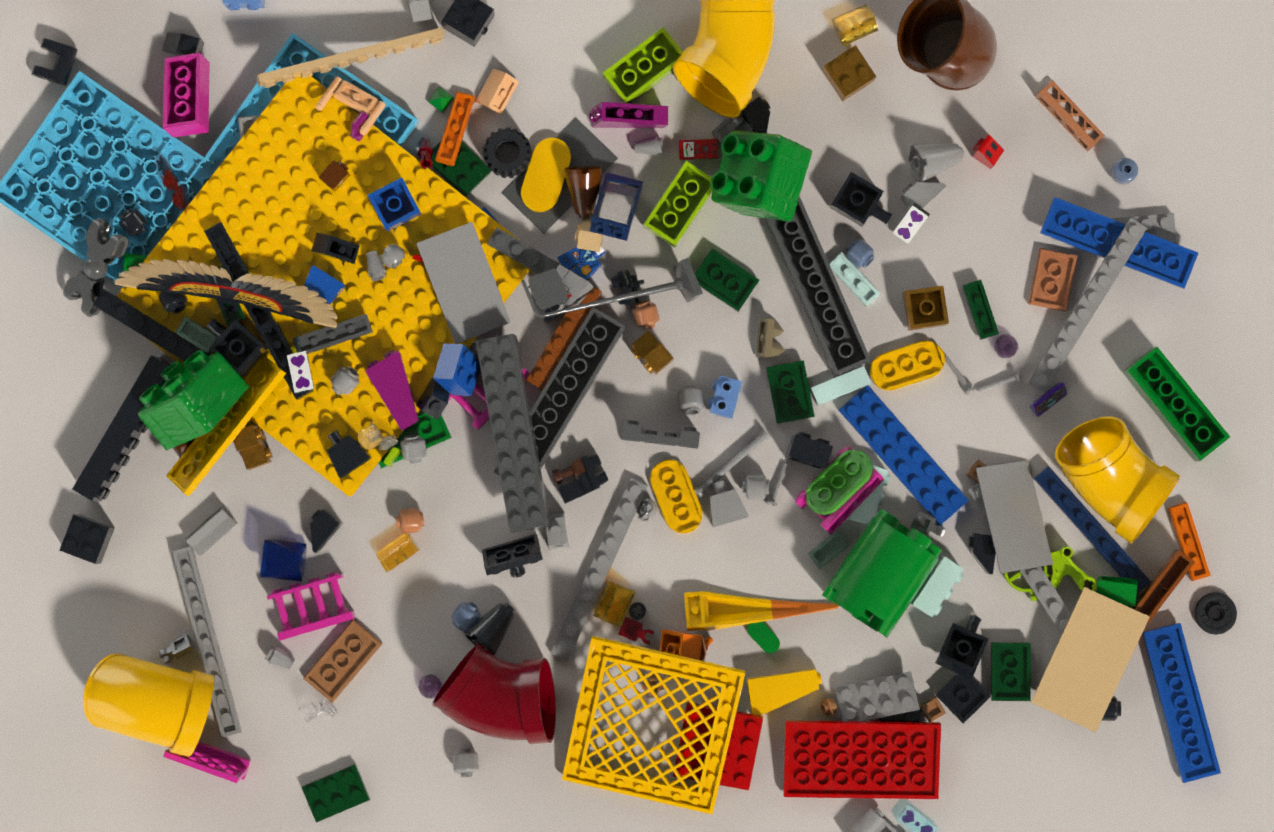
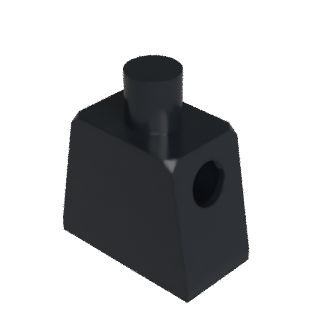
M338 430L328 435L333 446L327 452L340 479L372 459L371 455L353 436L348 435L343 439Z

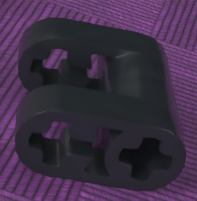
M43 38L40 48L58 55L53 70L34 65L31 75L66 86L78 49Z

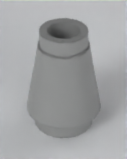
M655 136L635 142V152L651 155L663 153L662 138Z
M368 252L366 254L368 277L371 278V281L384 279L387 271L378 252Z
M273 645L265 657L268 663L289 670L295 661L294 658L280 647Z

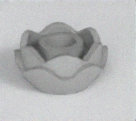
M650 498L642 500L641 506L637 509L638 518L643 522L652 520L657 512V506Z

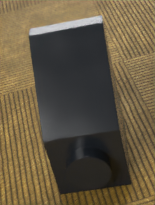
M167 32L162 51L178 56L202 53L204 42L200 38L183 33Z
M759 96L745 107L741 115L753 132L767 133L770 117L769 109L771 107L765 99L762 100Z
M316 232L311 251L355 264L360 246L331 235Z
M432 377L416 406L424 413L438 420L448 404L450 393Z
M318 509L311 517L313 521L310 523L312 551L314 553H319L343 524L326 509L321 511Z
M972 533V536L968 538L967 547L970 548V553L985 573L993 575L996 552L992 536Z

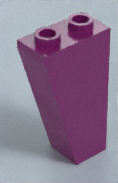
M601 102L590 111L589 121L592 122V128H664L668 126V106Z
M391 350L384 355L385 359L378 362L375 360L368 364L367 367L369 369L365 370L403 431L418 422L419 417L402 355L399 351Z

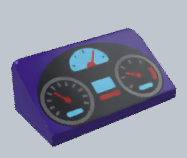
M1063 382L1056 384L1030 404V409L1037 417L1041 416L1067 395L1065 384Z

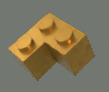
M649 330L631 344L633 348L631 350L632 354L637 359L642 358L645 362L643 366L650 374L654 372L657 375L674 359Z
M255 425L243 428L233 440L236 451L241 452L246 470L271 463L270 458L273 457L270 447L265 445L266 435L264 430Z

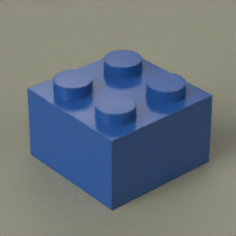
M403 178L368 195L387 232L421 215Z
M444 343L433 379L451 395L471 396L476 385L478 372L480 371L479 359L464 344Z

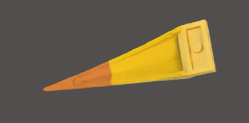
M705 591L684 593L687 631H710L832 610L839 607L837 604L768 600Z

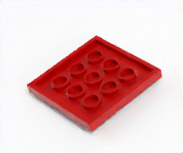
M690 702L686 704L685 713L694 708ZM704 706L700 709L704 717L713 713L709 706ZM736 711L720 785L749 790L763 716ZM697 712L688 716L693 724L701 720ZM715 716L707 720L711 727H713ZM685 718L683 720L682 730L690 726ZM704 722L696 726L700 734L709 730ZM693 729L684 733L689 741L697 737ZM711 734L703 738L707 745H709ZM681 736L678 748L686 744ZM700 740L692 744L696 752L705 748ZM689 747L680 751L685 759L693 755ZM707 751L699 755L703 762H705ZM678 754L676 756L675 765L682 761ZM696 758L688 762L692 770L701 766ZM685 765L677 768L681 776L689 772ZM703 769L695 773L699 780H701ZM692 775L686 778L689 780H695Z

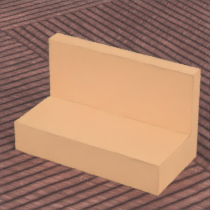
M492 69L475 102L501 115L519 81L506 72Z

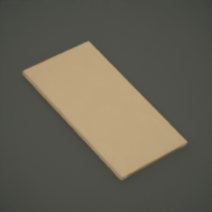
M1084 587L1031 703L1081 725L1092 732H1096L1150 616L1092 591L1088 587Z

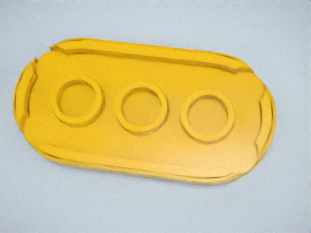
M546 138L536 145L521 188V197L524 204L534 212H545L557 204L566 178L565 168L570 166V149L565 142L558 138Z
M928 340L919 341L877 356L870 366V377L878 388L886 391L896 390L938 375L944 366L945 355L941 347L934 342Z
M670 459L657 463L651 471L650 483L666 524L677 533L684 534L694 531L702 520V508L686 468L678 461Z

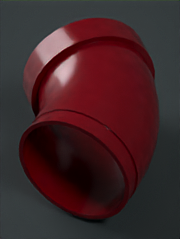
M476 644L456 666L432 702V706L437 707L444 715L458 724L487 736L508 740H527L529 744L551 743L554 739L556 697L551 667L546 658L526 659L522 664L512 663L494 656L489 651L484 650L481 645Z

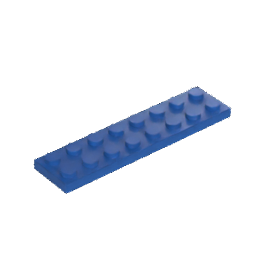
M1054 197L1040 234L1105 259L1126 224ZM1145 232L1124 266L1185 289L1199 253Z
M868 385L838 410L927 513L936 518L935 522L939 526L969 501Z
M1181 623L1143 632L1142 636L1181 781L1186 783L1220 774V767Z

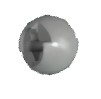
M396 244L389 245L383 250L384 253L381 254L382 263L388 268L397 267L402 263L401 260L405 258L403 249Z

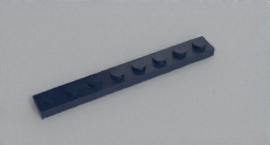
M1049 466L1033 478L1121 578L1138 579L1137 594L1151 583L1150 579Z

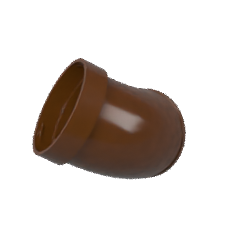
M913 0L901 18L897 33V46L901 59L907 67L926 75L937 86L954 91L969 89L981 82L992 68L997 54L995 32L986 17L972 7L967 0ZM951 20L963 21L961 38L955 51L943 64L932 69L927 63L924 52L928 34L943 22Z

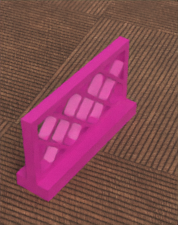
M199 741L190 757L171 753L168 749L163 757L234 783H238L240 779H245L251 763L250 759Z

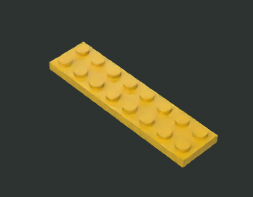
M264 354L243 377L249 388L209 433L194 439L166 475L185 495L190 496L197 488L202 479L209 473L210 469L220 459L221 455L286 374Z

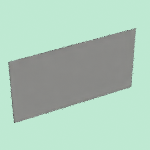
M473 222L416 243L455 344L511 323Z
M1028 460L975 468L1000 573L1053 565Z

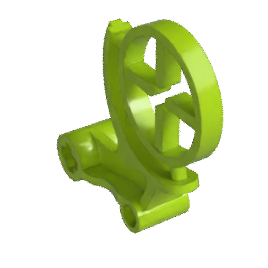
M1062 546L1060 550L1051 552L1053 565H1051L1052 573H1047V566H1043L1046 576L1050 578V582L1055 590L1065 575H1071L1081 591L1085 585V580L1091 581L1089 589L1096 591V580L1084 573L1070 559L1073 555V550L1070 547ZM1065 549H1069V553L1067 555H1064L1063 553ZM1007 572L1004 573L1011 587L1021 592H1030L1031 601L1039 600L1031 588H1019L1012 583V581L1022 576L1021 572L1016 573L1010 578Z

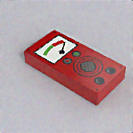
M717 139L679 140V160L718 158Z

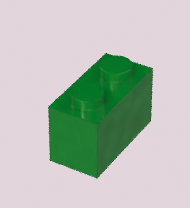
M1099 575L1097 593L1130 608L1136 606L1138 579Z

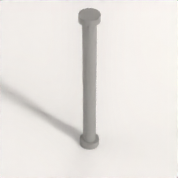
M762 429L760 434L698 488L695 487V492L701 498L703 493L713 483L718 481L765 439L768 440L770 436Z

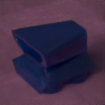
M265 539L260 577L302 582L307 544Z

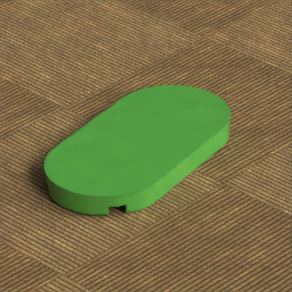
M848 450L840 454L807 487L806 502L815 513L821 515L831 514L838 510L871 477L873 465L868 455L861 450Z

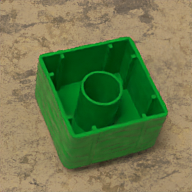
M732 131L722 142L721 150L723 156L719 170L713 175L710 182L712 201L740 215L791 221L794 217L798 198L812 156V150L779 134Z
M199 350L184 362V366L180 361H176L161 373V377L166 381L162 387L155 384L140 396L139 400L145 406L139 411L138 416L165 450H169L209 433L249 388V385L220 353L216 352L207 356L203 350Z

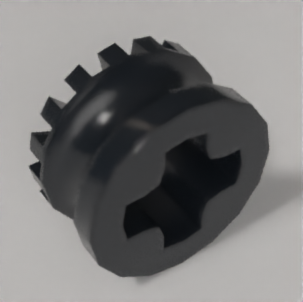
M635 602L630 606L629 614L633 619H642L646 614V608L641 602ZM639 605L643 613L635 616L632 608H636Z

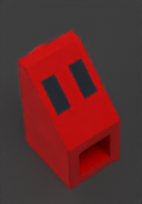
M988 134L985 138L981 137L972 149L975 151L972 157L991 169L1004 152V149Z

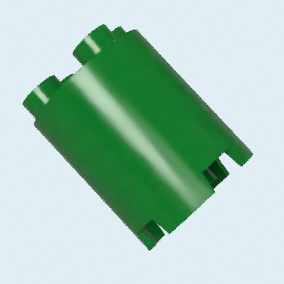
M880 509L876 517H872L822 596L832 603L839 605L851 613L853 617L888 638L939 559L937 557L942 549L933 544L930 538L914 528L909 530L900 523L899 519Z

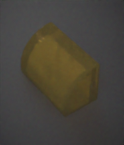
M866 4L831 19L843 46L878 31L875 16Z
M407 533L376 553V556L385 571L390 572L419 552L420 549L410 534Z
M608 580L593 616L621 627L635 591Z

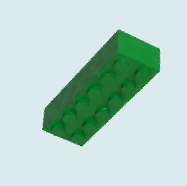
M1158 347L1151 348L1123 371L1124 375L1195 462L1203 460L1230 438L1229 434Z

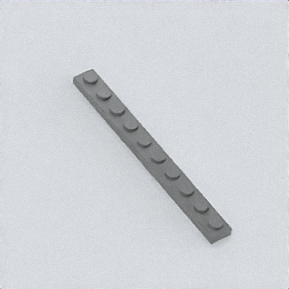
M1129 218L1028 381L1029 384L1044 393L1047 391L1147 230L1146 226Z
M630 478L552 648L551 654L566 661L569 660L646 492L647 485Z
M978 483L968 491L987 519ZM1041 567L1020 570L1062 635L1071 613Z
M189 546L172 551L204 673L214 676L212 703L221 737L241 733L242 730L194 550Z

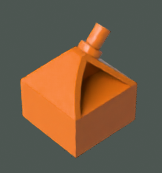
M662 629L659 651L704 661L708 646L713 642V639L710 636L703 639V635Z

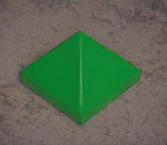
M438 87L428 100V103L444 113L454 97Z

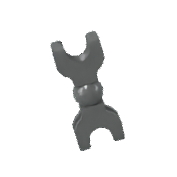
M103 218L95 219L91 223L86 234L88 244L86 255L88 258L83 263V271H79L76 277L67 280L63 295L68 300H77L82 296L81 310L88 317L95 316L100 311L93 303L103 289L105 280L102 278L108 271V265L112 264L115 258L123 256L128 245V239L122 234L113 235L109 239L110 224Z

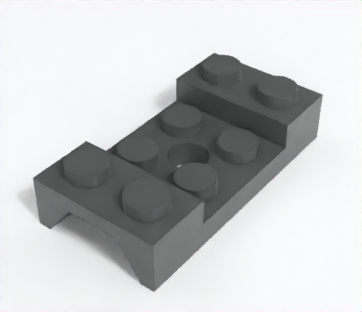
M627 420V424L623 423L621 440L695 449L699 446L700 432H696V428L685 427L684 430H681L680 437H676V433L668 432L661 436L657 435V431L646 430L644 434L642 433V425H639V421Z

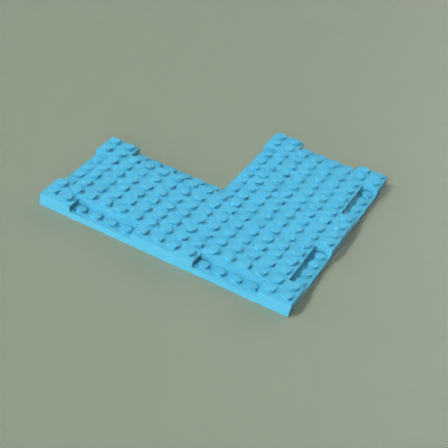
M292 33L265 72L327 56ZM338 66L331 68L332 70L326 73H320V71L313 73L312 77L327 89L337 76L342 81L345 80L374 96L378 101L384 102L386 106L373 125L401 147L419 123L417 118L344 68L340 69ZM79 71L1 180L0 203L83 261L88 258L86 255L88 251L87 231L91 223L98 218H103L110 224L109 239L111 236L119 234L124 235L128 239L125 253L148 256L241 140L238 118L255 115L259 117L285 83L280 81L276 82L272 87L264 88V86L259 87L257 82L206 156L203 157ZM129 208L138 209L148 220L145 225L147 230L139 237L136 234L131 237L128 236L118 225L120 221L118 217ZM125 253L120 258H115L112 264L108 265V271L105 276L113 282L118 278H122L119 274L123 272Z

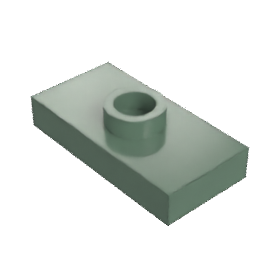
M187 317L183 319L175 332L208 354L211 352L209 348L218 339L215 334Z
M837 530L810 551L808 555L816 566L821 569L850 545Z

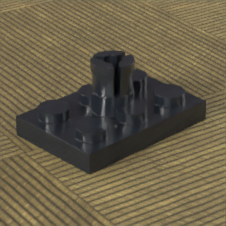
M537 534L482 549L487 576L499 574L501 571L509 569L511 577L514 578L516 576V578H519L526 573L523 565L534 564L539 560H543Z

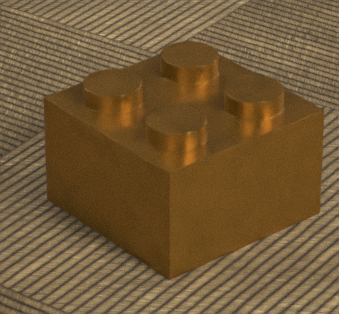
M856 45L825 64L822 68V72L842 101L875 81L877 77Z
M944 286L908 290L902 293L908 331L949 324Z

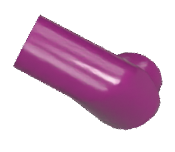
M361 112L352 122L350 136L356 141H361L364 135L360 134V129L368 119V115L365 112Z

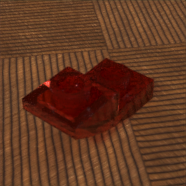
M166 169L165 175H163V185L169 191H175L172 194L173 204L180 210L186 209L187 200L184 190L175 174Z

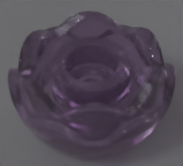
M1001 335L997 338L994 349L999 357L1011 358L1018 351V342L1011 335Z
M433 674L422 677L418 686L420 694L428 699L435 698L442 687V681Z

